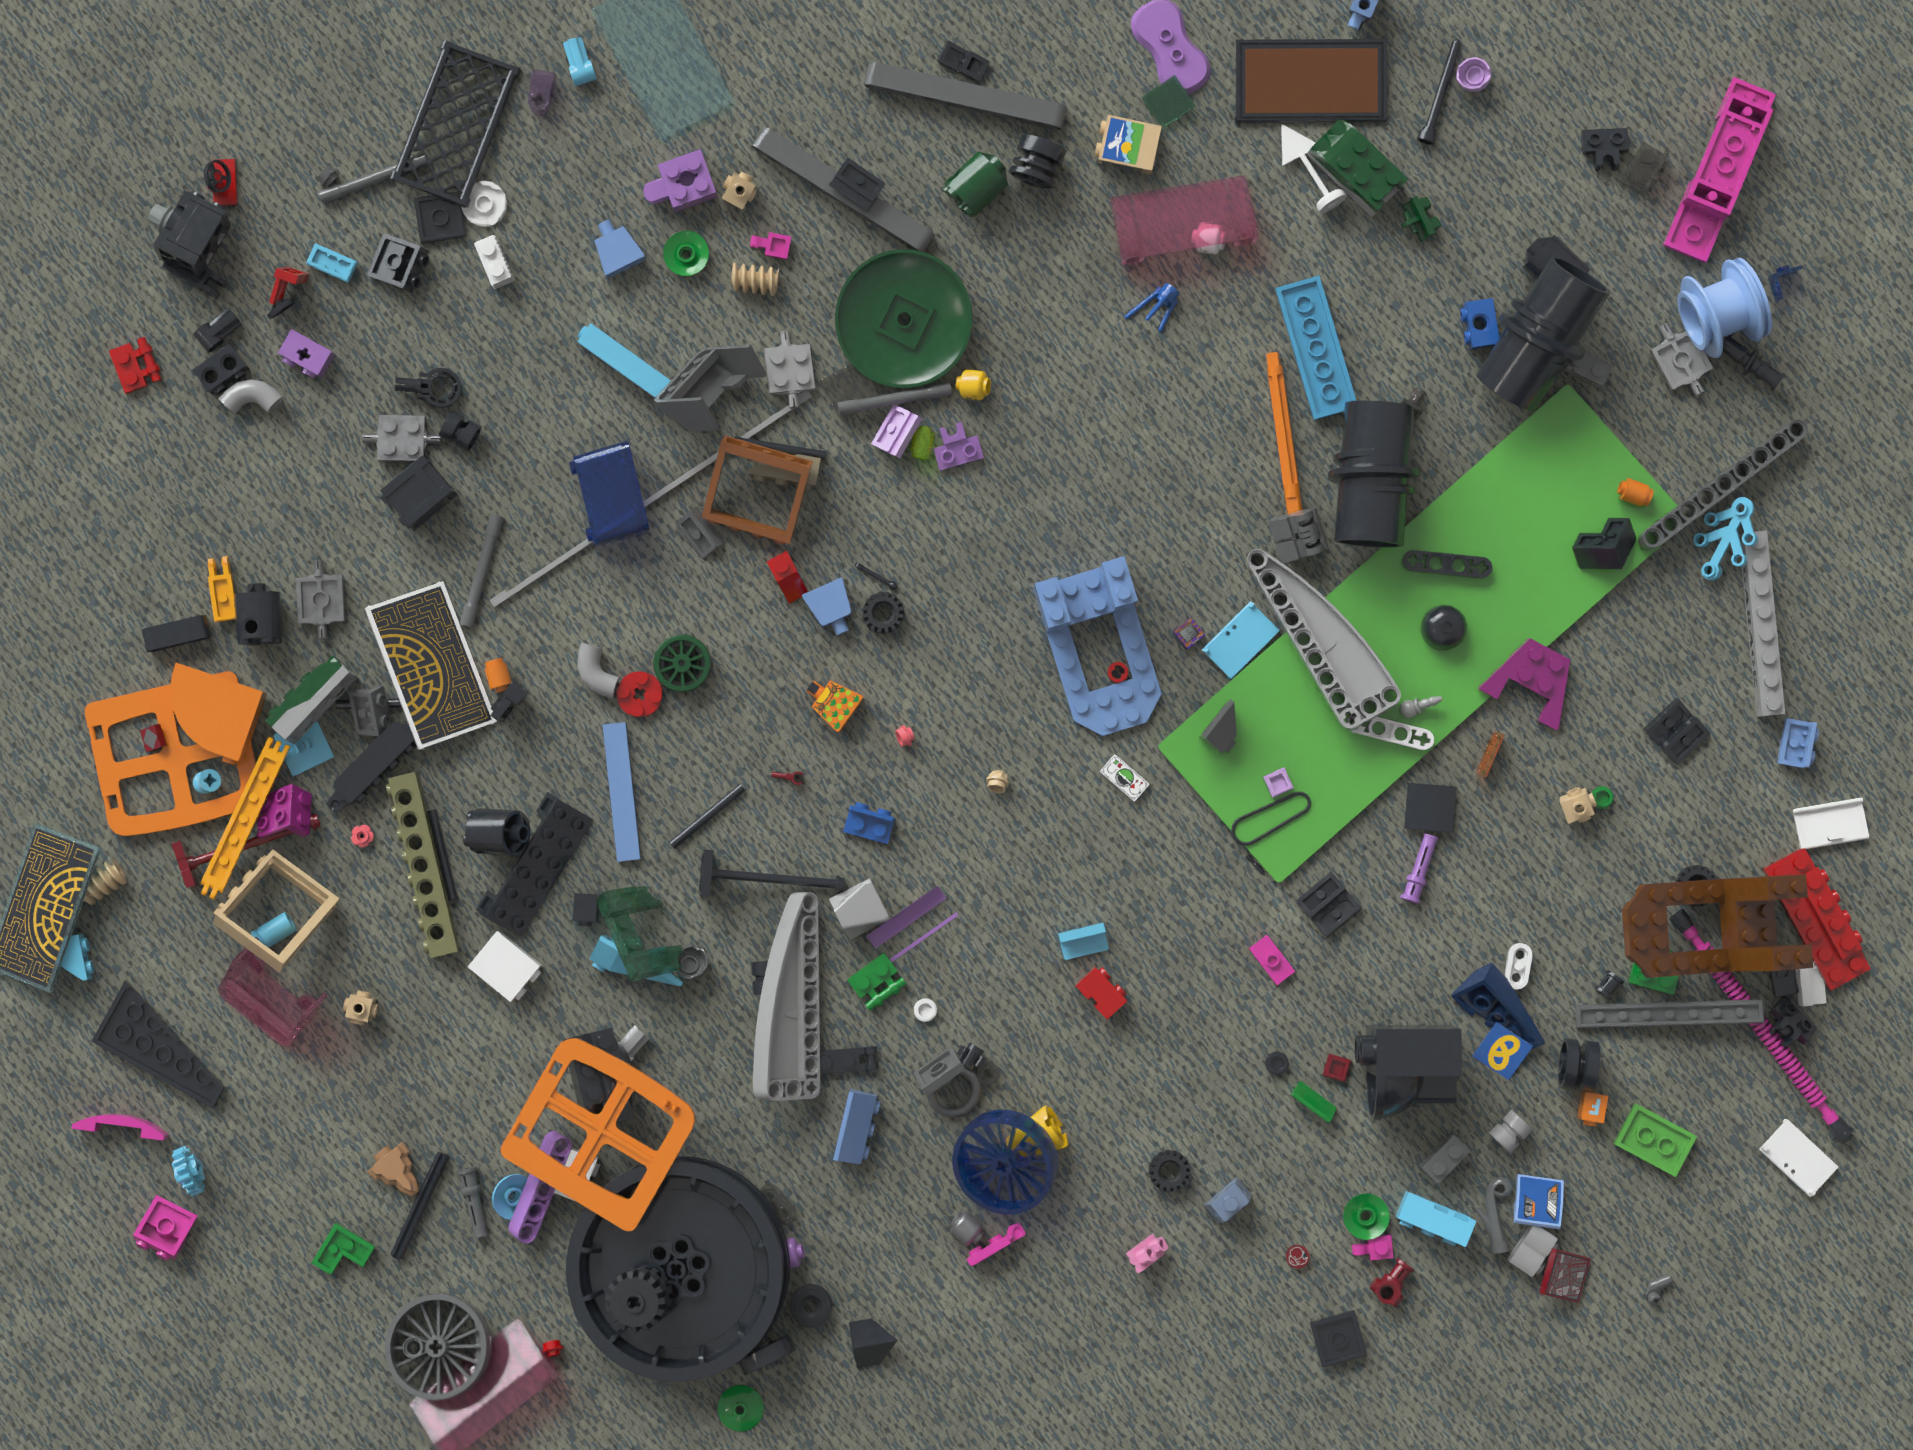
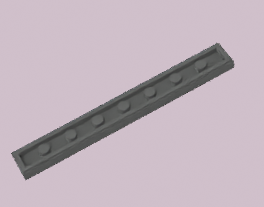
M1763 999L1575 1005L1576 1028L1764 1023Z

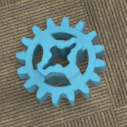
M186 1146L174 1150L172 1157L175 1161H173L172 1167L177 1183H180L182 1188L186 1189L187 1194H190L191 1197L204 1192L203 1188H205L203 1181L205 1175L201 1161L196 1158L195 1154H191L190 1149Z

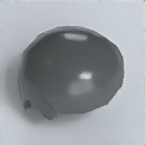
M689 945L676 953L673 967L679 977L686 980H696L701 978L707 971L709 958L703 948Z

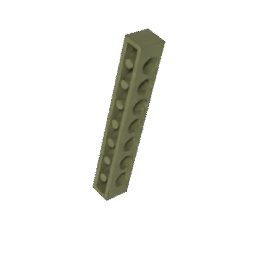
M412 772L388 778L389 784H386L389 798L392 797L394 806L391 807L394 820L398 819L400 827L397 829V836L399 842H403L405 851H402V857L405 865L408 864L410 873L407 874L410 887H414L416 896H413V903L415 909L420 911L421 918L418 919L420 931L424 932L426 941H423L425 953L430 954V958L459 952L460 946L418 772ZM404 792H409L412 796V800L408 805H404L401 802V795ZM410 814L415 815L417 818V823L414 827H409L406 823V818ZM416 836L422 840V846L418 850L414 849L411 845L412 839ZM420 859L426 860L428 864L424 872H420L417 869V862ZM426 881L433 885V891L428 895L422 891V885ZM430 904H435L438 907V914L435 917H431L427 912ZM436 926H440L444 931L441 939H436L433 936V929Z

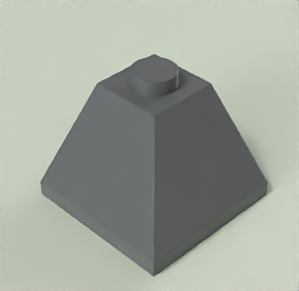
M1231 699L1225 703L1199 736L1200 739L1220 754L1224 751L1229 753L1236 744L1233 740L1236 737L1235 705Z

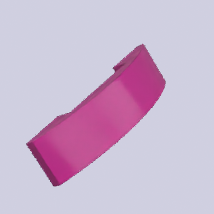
M124 1114L97 1115L72 1124V1129L94 1132L100 1130L101 1123L142 1128L140 1138L166 1140L169 1136L162 1128L147 1120Z

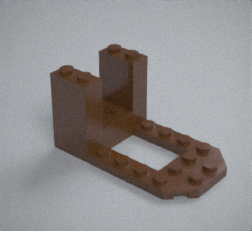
M1806 874L1640 884L1635 890L1636 894L1622 908L1625 956L1641 969L1640 972L1646 978L1728 971H1782L1813 968L1811 944L1777 945L1774 900L1808 898ZM1719 902L1723 948L1670 952L1666 906Z

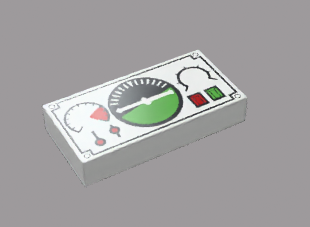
M1115 754L1099 771L1134 802L1149 785L1147 781Z

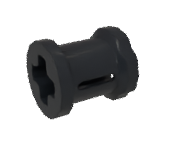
M1607 970L1606 977L1594 989L1606 999L1611 1000L1614 991L1619 985H1623L1624 981L1612 971Z

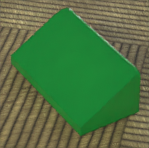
M1299 1081L1290 1093L1291 1096L1323 1120L1330 1123L1336 1111V1106L1305 1083Z

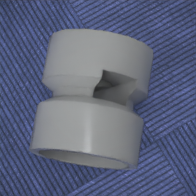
M1512 1110L1502 1118V1125L1497 1124L1489 1132L1510 1154L1519 1146L1518 1140H1525L1533 1131Z

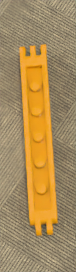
M271 737L266 741L202 878L201 884L204 887L201 894L206 896L211 888L213 890L209 898L213 900L218 892H224L291 746L286 744L283 751L280 752L279 750L282 745L280 741L276 742L274 748H270L274 740Z

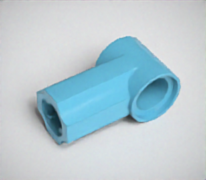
M572 38L564 42L563 45L570 64L569 70L575 87L597 80L582 38Z

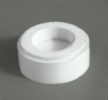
M924 998L915 1004L914 1014L920 1021L927 1022L936 1016L937 1007L932 1000Z

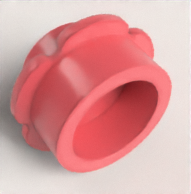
M902 725L899 729L895 730L897 741L901 747L906 745L912 746L911 741L915 738L910 727L906 728Z
M367 825L356 826L352 830L351 840L353 844L359 845V847H367L374 839V834Z

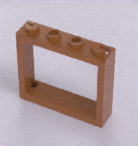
M725 435L720 443L702 518L707 519V522L714 525H727L734 531L744 530L751 532V535L758 538L768 537L778 544H790L796 529L813 461ZM726 453L801 474L786 530L712 509Z

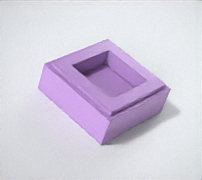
M1284 767L1263 776L1272 798L1293 789Z

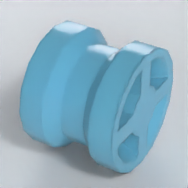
M212 769L199 772L193 778V786L200 794H209L217 790L221 785L220 775Z

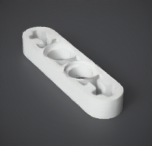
M1347 716L1345 723H1350V720L1355 719V716ZM1379 717L1369 722L1368 733L1364 732L1366 727L1363 726L1350 731L1355 734L1418 750L1429 749L1434 743V736L1427 729ZM1375 722L1384 724L1385 731L1383 734L1376 735L1372 731V726ZM1399 727L1407 731V737L1403 741L1397 740L1394 735L1395 730ZM1411 730H1415L1414 736L1418 737L1425 733L1429 743H1424L1421 746L1420 741L1415 739L1412 740V744L1408 743L1412 736Z

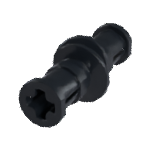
M1728 335L1723 341V352L1730 356L1737 364L1745 367L1742 375L1746 376L1751 372L1756 378L1768 384L1771 390L1774 391L1786 374H1780L1769 363L1761 360L1764 355L1757 357L1758 348L1751 352L1746 346H1742L1732 338L1733 335Z

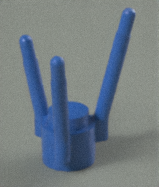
M1165 283L1162 288L1158 286L1150 296L1127 313L1124 318H1130L1157 296L1156 300L1158 303L1145 319L1149 321L1161 306L1167 307L1169 305L1158 328V331L1162 332L1173 308L1178 303L1176 298L1180 293L1168 283Z

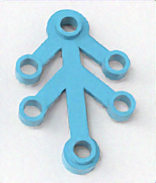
M1740 497L1733 502L1730 509L1719 513L1709 512L1705 515L1704 522L1711 527H1716L1719 522L1732 518L1729 525L1707 534L1697 533L1694 536V544L1702 548L1711 542L1721 539L1710 562H1706L1701 569L1702 576L1705 579L1716 581L1721 577L1722 568L1720 563L1730 543L1733 551L1731 558L1733 565L1743 567L1747 564L1748 559L1743 553L1737 530L1742 523L1745 532L1742 536L1743 543L1747 546H1755L1757 544L1758 536L1754 533L1750 519L1754 513V505L1750 499ZM1741 505H1744V511L1740 513L1739 508ZM1711 516L1715 517L1713 523L1709 522ZM1750 535H1752L1753 540L1752 542L1748 543L1747 539ZM1703 536L1704 542L1699 544V538ZM1742 556V562L1738 564L1737 558ZM1709 567H1712V573L1708 575L1707 570Z

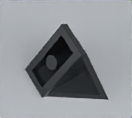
M872 1318L849 1322L852 1349L857 1368L880 1364L898 1341Z

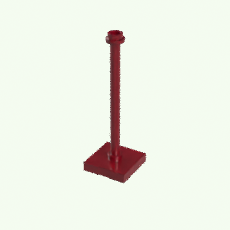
M311 814L310 828H313V831H315L321 825L317 814ZM285 829L265 838L257 836L247 840L243 851L294 833ZM179 841L171 844L186 888L193 889L199 887L194 870L197 869V866L210 862L215 851L193 857V855L189 856L184 842Z

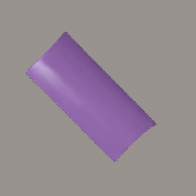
M936 886L866 937L876 949L946 899L945 895ZM957 912L890 959L891 962L957 917Z

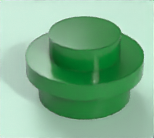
M1599 786L1592 790L1591 793H1593L1597 804L1595 808L1606 809L1612 804L1613 793L1609 788Z

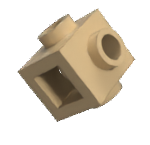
M742 171L740 174L734 172L733 176L728 175L722 186L725 188L722 199L743 210L746 202H751L757 192L754 189L755 183L752 182L753 177ZM738 186L744 187L740 192L736 191V188Z
M1578 787L1571 789L1567 792V795L1560 797V804L1568 824L1575 821L1579 823L1591 819L1592 815H1595L1593 807H1596L1597 804L1593 793L1588 794L1586 788L1580 789Z
M359 990L357 994H350L349 998L346 997L343 1011H346L345 1017L351 1018V1023L359 1025L372 1021V1018L376 1017L378 1011L377 998L370 997L371 993ZM357 1004H361L363 1007L360 1013L356 1011Z

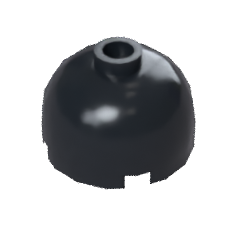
M1439 605L1431 608L1425 614L1421 621L1420 631L1424 641L1436 650L1447 651L1456 648L1463 642L1467 634V622L1459 609L1451 605Z

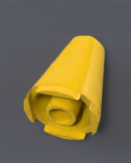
M1046 1105L1003 1141L1002 1151L1007 1159L1011 1158L1013 1161L1064 1149L1068 1146L1069 1142L1067 1134H1062L1060 1127L1063 1125L1057 1114L1051 1107L1047 1108Z

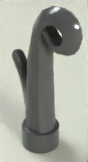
M1504 1177L1495 1178L1487 1187L1486 1214L1480 1208L1476 1209L1488 1232L1491 1242L1489 1243L1491 1254L1509 1252L1508 1240L1505 1239L1496 1197L1505 1198L1512 1192L1510 1181ZM1503 1184L1505 1191L1503 1193L1496 1190L1497 1185Z

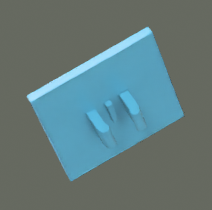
M318 721L296 744L285 740L278 733L273 735L276 742H282L281 752L286 744L291 746L285 762L293 777L334 757Z

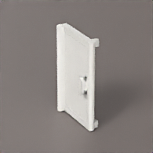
M1863 798L1793 809L1799 848L1811 849L1869 839L1862 804Z
M1788 1119L1783 1120V1124L1759 1149L1809 1197L1814 1196L1816 1191L1838 1168L1829 1157Z

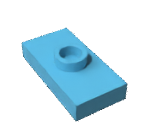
M316 243L306 262V265L346 283L350 282L358 264L357 261Z

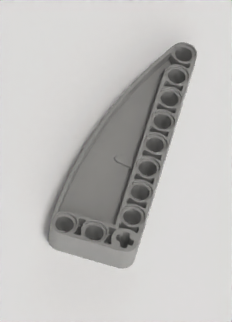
M1261 549L1252 550L1247 556L1248 569L1339 725L1346 731H1352L1394 708L1400 701V690L1378 656L1352 624L1320 592L1286 565ZM1254 556H1260L1264 562L1261 566H1254L1251 563V559ZM1267 575L1275 579V583L1271 586H1266L1262 582V579ZM1278 595H1283L1287 602L1282 606H1278L1274 603V598ZM1288 615H1295L1298 618V623L1293 626L1288 625L1285 618ZM1302 634L1307 635L1310 642L1307 645H1300L1297 642V637ZM1313 654L1319 655L1321 663L1319 665L1310 664L1309 656ZM1324 674H1329L1333 678V682L1330 685H1324L1321 683L1320 677ZM1387 691L1394 692L1396 700L1394 702H1387L1384 699V693ZM1341 694L1345 701L1341 705H1336L1332 702V696ZM1365 703H1373L1376 706V711L1372 714L1366 713L1363 708ZM1347 714L1350 717L1352 715L1355 716L1354 724L1350 725L1349 722L1347 724L1344 722Z
M795 892L789 896L767 963L759 1003L754 1046L753 1093L758 1100L813 1099L820 1092L818 898L811 892Z

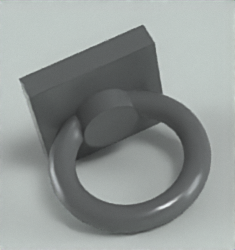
M951 1046L913 1072L926 1093L932 1109L944 1117L956 1118L966 1115L979 1102L981 1096L980 1080L972 1070L963 1066ZM957 1075L965 1076L972 1085V1094L968 1102L958 1108L942 1106L937 1099L936 1090L948 1085Z

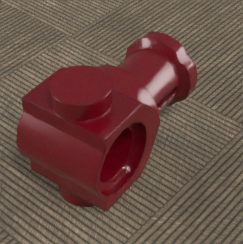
M1397 1258V1264L1390 1274L1385 1273L1380 1279L1376 1277L1369 1286V1289L1375 1293L1381 1302L1391 1304L1394 1307H1397L1403 1299L1401 1291L1404 1285L1402 1283L1410 1272H1414L1412 1267ZM1386 1286L1391 1287V1295L1387 1298L1381 1297V1289Z

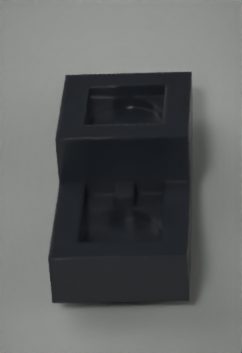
M949 40L946 41L937 59L938 63L977 82L981 81L990 61L971 50L967 51Z

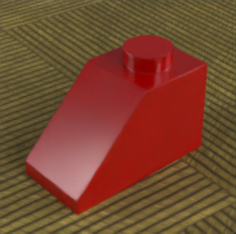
M787 551L766 561L789 604L802 598L803 594L808 593Z

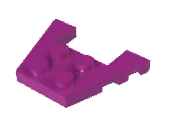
M1528 638L1507 658L1508 660L1497 668L1478 687V690L1498 699L1508 678L1548 699L1537 721L1557 731L1560 724L1570 659Z

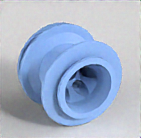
M1737 258L1733 261L1730 259L1725 260L1721 269L1722 281L1705 288L1690 276H1685L1681 282V292L1678 294L1677 303L1683 326L1692 343L1699 350H1704L1705 353L1713 358L1721 356L1723 337L1742 330L1750 340L1759 342L1763 337L1768 336L1772 330V315L1764 288L1753 268L1742 258Z

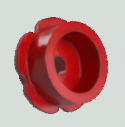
M560 1340L548 1341L542 1344L543 1351L541 1352L542 1354H547V1358L559 1356L564 1346L561 1345Z

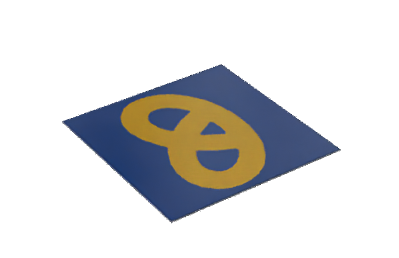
M1496 1022L1472 1057L1509 1080L1533 1046Z

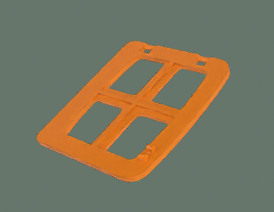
M226 671L213 674L239 683L237 675L233 672ZM171 684L92 702L85 708L87 727L89 728L107 822L116 834L122 836L166 831L233 814L256 765L252 741L250 742L244 762L236 761L241 782L240 789L224 797L194 804L187 776V766L192 763L222 756L212 753L198 744L183 746L181 744L171 702ZM155 713L158 724L161 725L167 746L163 747L156 754L115 762L109 736L110 727L129 719ZM102 726L104 738L97 740L94 727ZM167 771L175 808L164 812L128 816L125 811L119 782L122 779L152 772ZM116 795L118 808L111 809L109 796Z
M572 1038L561 1042L556 1048L500 1150L505 1159L625 1231H632L640 1223L695 1124V1113L688 1103L640 1070L581 1039ZM573 1060L592 1066L617 1080L616 1087L599 1114L591 1113L557 1092V1086ZM556 1061L563 1065L557 1076L551 1073ZM634 1091L647 1098L673 1118V1125L658 1151L651 1149L621 1131L616 1125L617 1119ZM545 1108H550L583 1128L587 1133L586 1140L570 1167H566L551 1157L530 1139V1134ZM521 1124L528 1127L522 1138L515 1135ZM605 1144L615 1147L647 1168L645 1175L630 1199L612 1193L589 1181L586 1177L600 1149Z

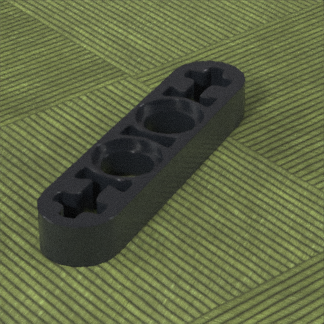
M1410 550L1402 558L1403 567L1411 572L1470 578H1485L1492 572L1491 561L1488 558L1479 556ZM1413 554L1415 559L1423 560V555H1426V569H1422V563H1416L1414 567H1411L1407 559ZM1432 557H1439L1441 559L1442 566L1440 569L1435 570L1430 567L1429 561ZM1455 559H1461L1465 563L1463 571L1457 572L1453 569L1452 563ZM1469 560H1472L1471 565H1479L1480 561H1482L1483 565L1487 566V570L1480 574L1478 569H1471V573H1467L1470 566Z

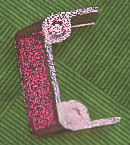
M244 948L230 964L218 988L219 994L276 1042L284 1047H289L317 1014L328 994L324 992L317 1000L308 995H302L297 999L263 971L265 962L247 948Z

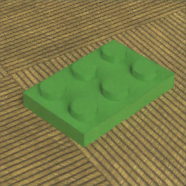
M1634 1103L1613 1144L1676 1177L1697 1136Z

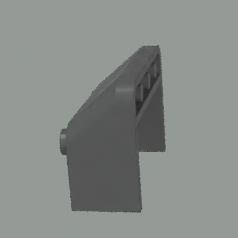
M751 345L704 348L696 353L656 396L655 402L659 409L689 431L717 430L719 426L709 410L713 402L724 390H738L744 386V382L748 378L765 377L767 373Z

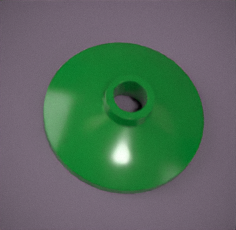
M679 231L666 241L663 257L667 267L673 273L680 276H693L702 271L709 259V249L706 241L699 234L693 231ZM689 251L691 253L690 258H683V252Z
M1358 1194L1351 1198L1344 1208L1343 1220L1345 1227L1353 1236L1359 1239L1370 1240L1377 1238L1386 1230L1389 1224V1209L1386 1203L1374 1194ZM1365 1211L1370 1214L1367 1220L1361 1218V1214Z
M735 1385L728 1388L721 1395L717 1409L719 1418L726 1427L742 1432L752 1429L760 1422L764 1405L761 1396L755 1389L746 1385ZM741 1405L745 1410L743 1413H738L736 1407Z

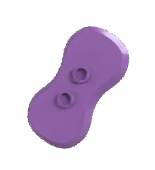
M1153 0L1140 7L1131 20L1132 33L1136 40L1152 54L1156 62L1158 78L1164 89L1168 87L1166 91L1169 90L1170 94L1180 96V94L1181 96L1188 95L1200 89L1210 77V63L1205 54L1189 40L1185 31L1184 18L1179 7L1170 0Z

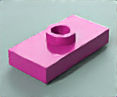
M1265 935L1248 948L1276 985L1295 972L1268 935Z

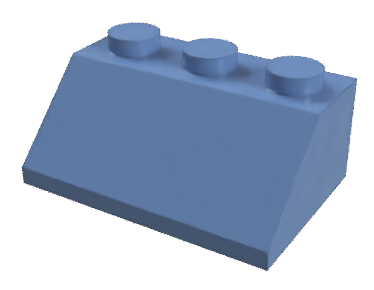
M850 1089L833 1160L861 1164L862 1159L867 1160L870 1146H866L867 1137L873 1136L875 1127L871 1120L873 1114L878 1115L881 1102L876 1100L877 1095Z

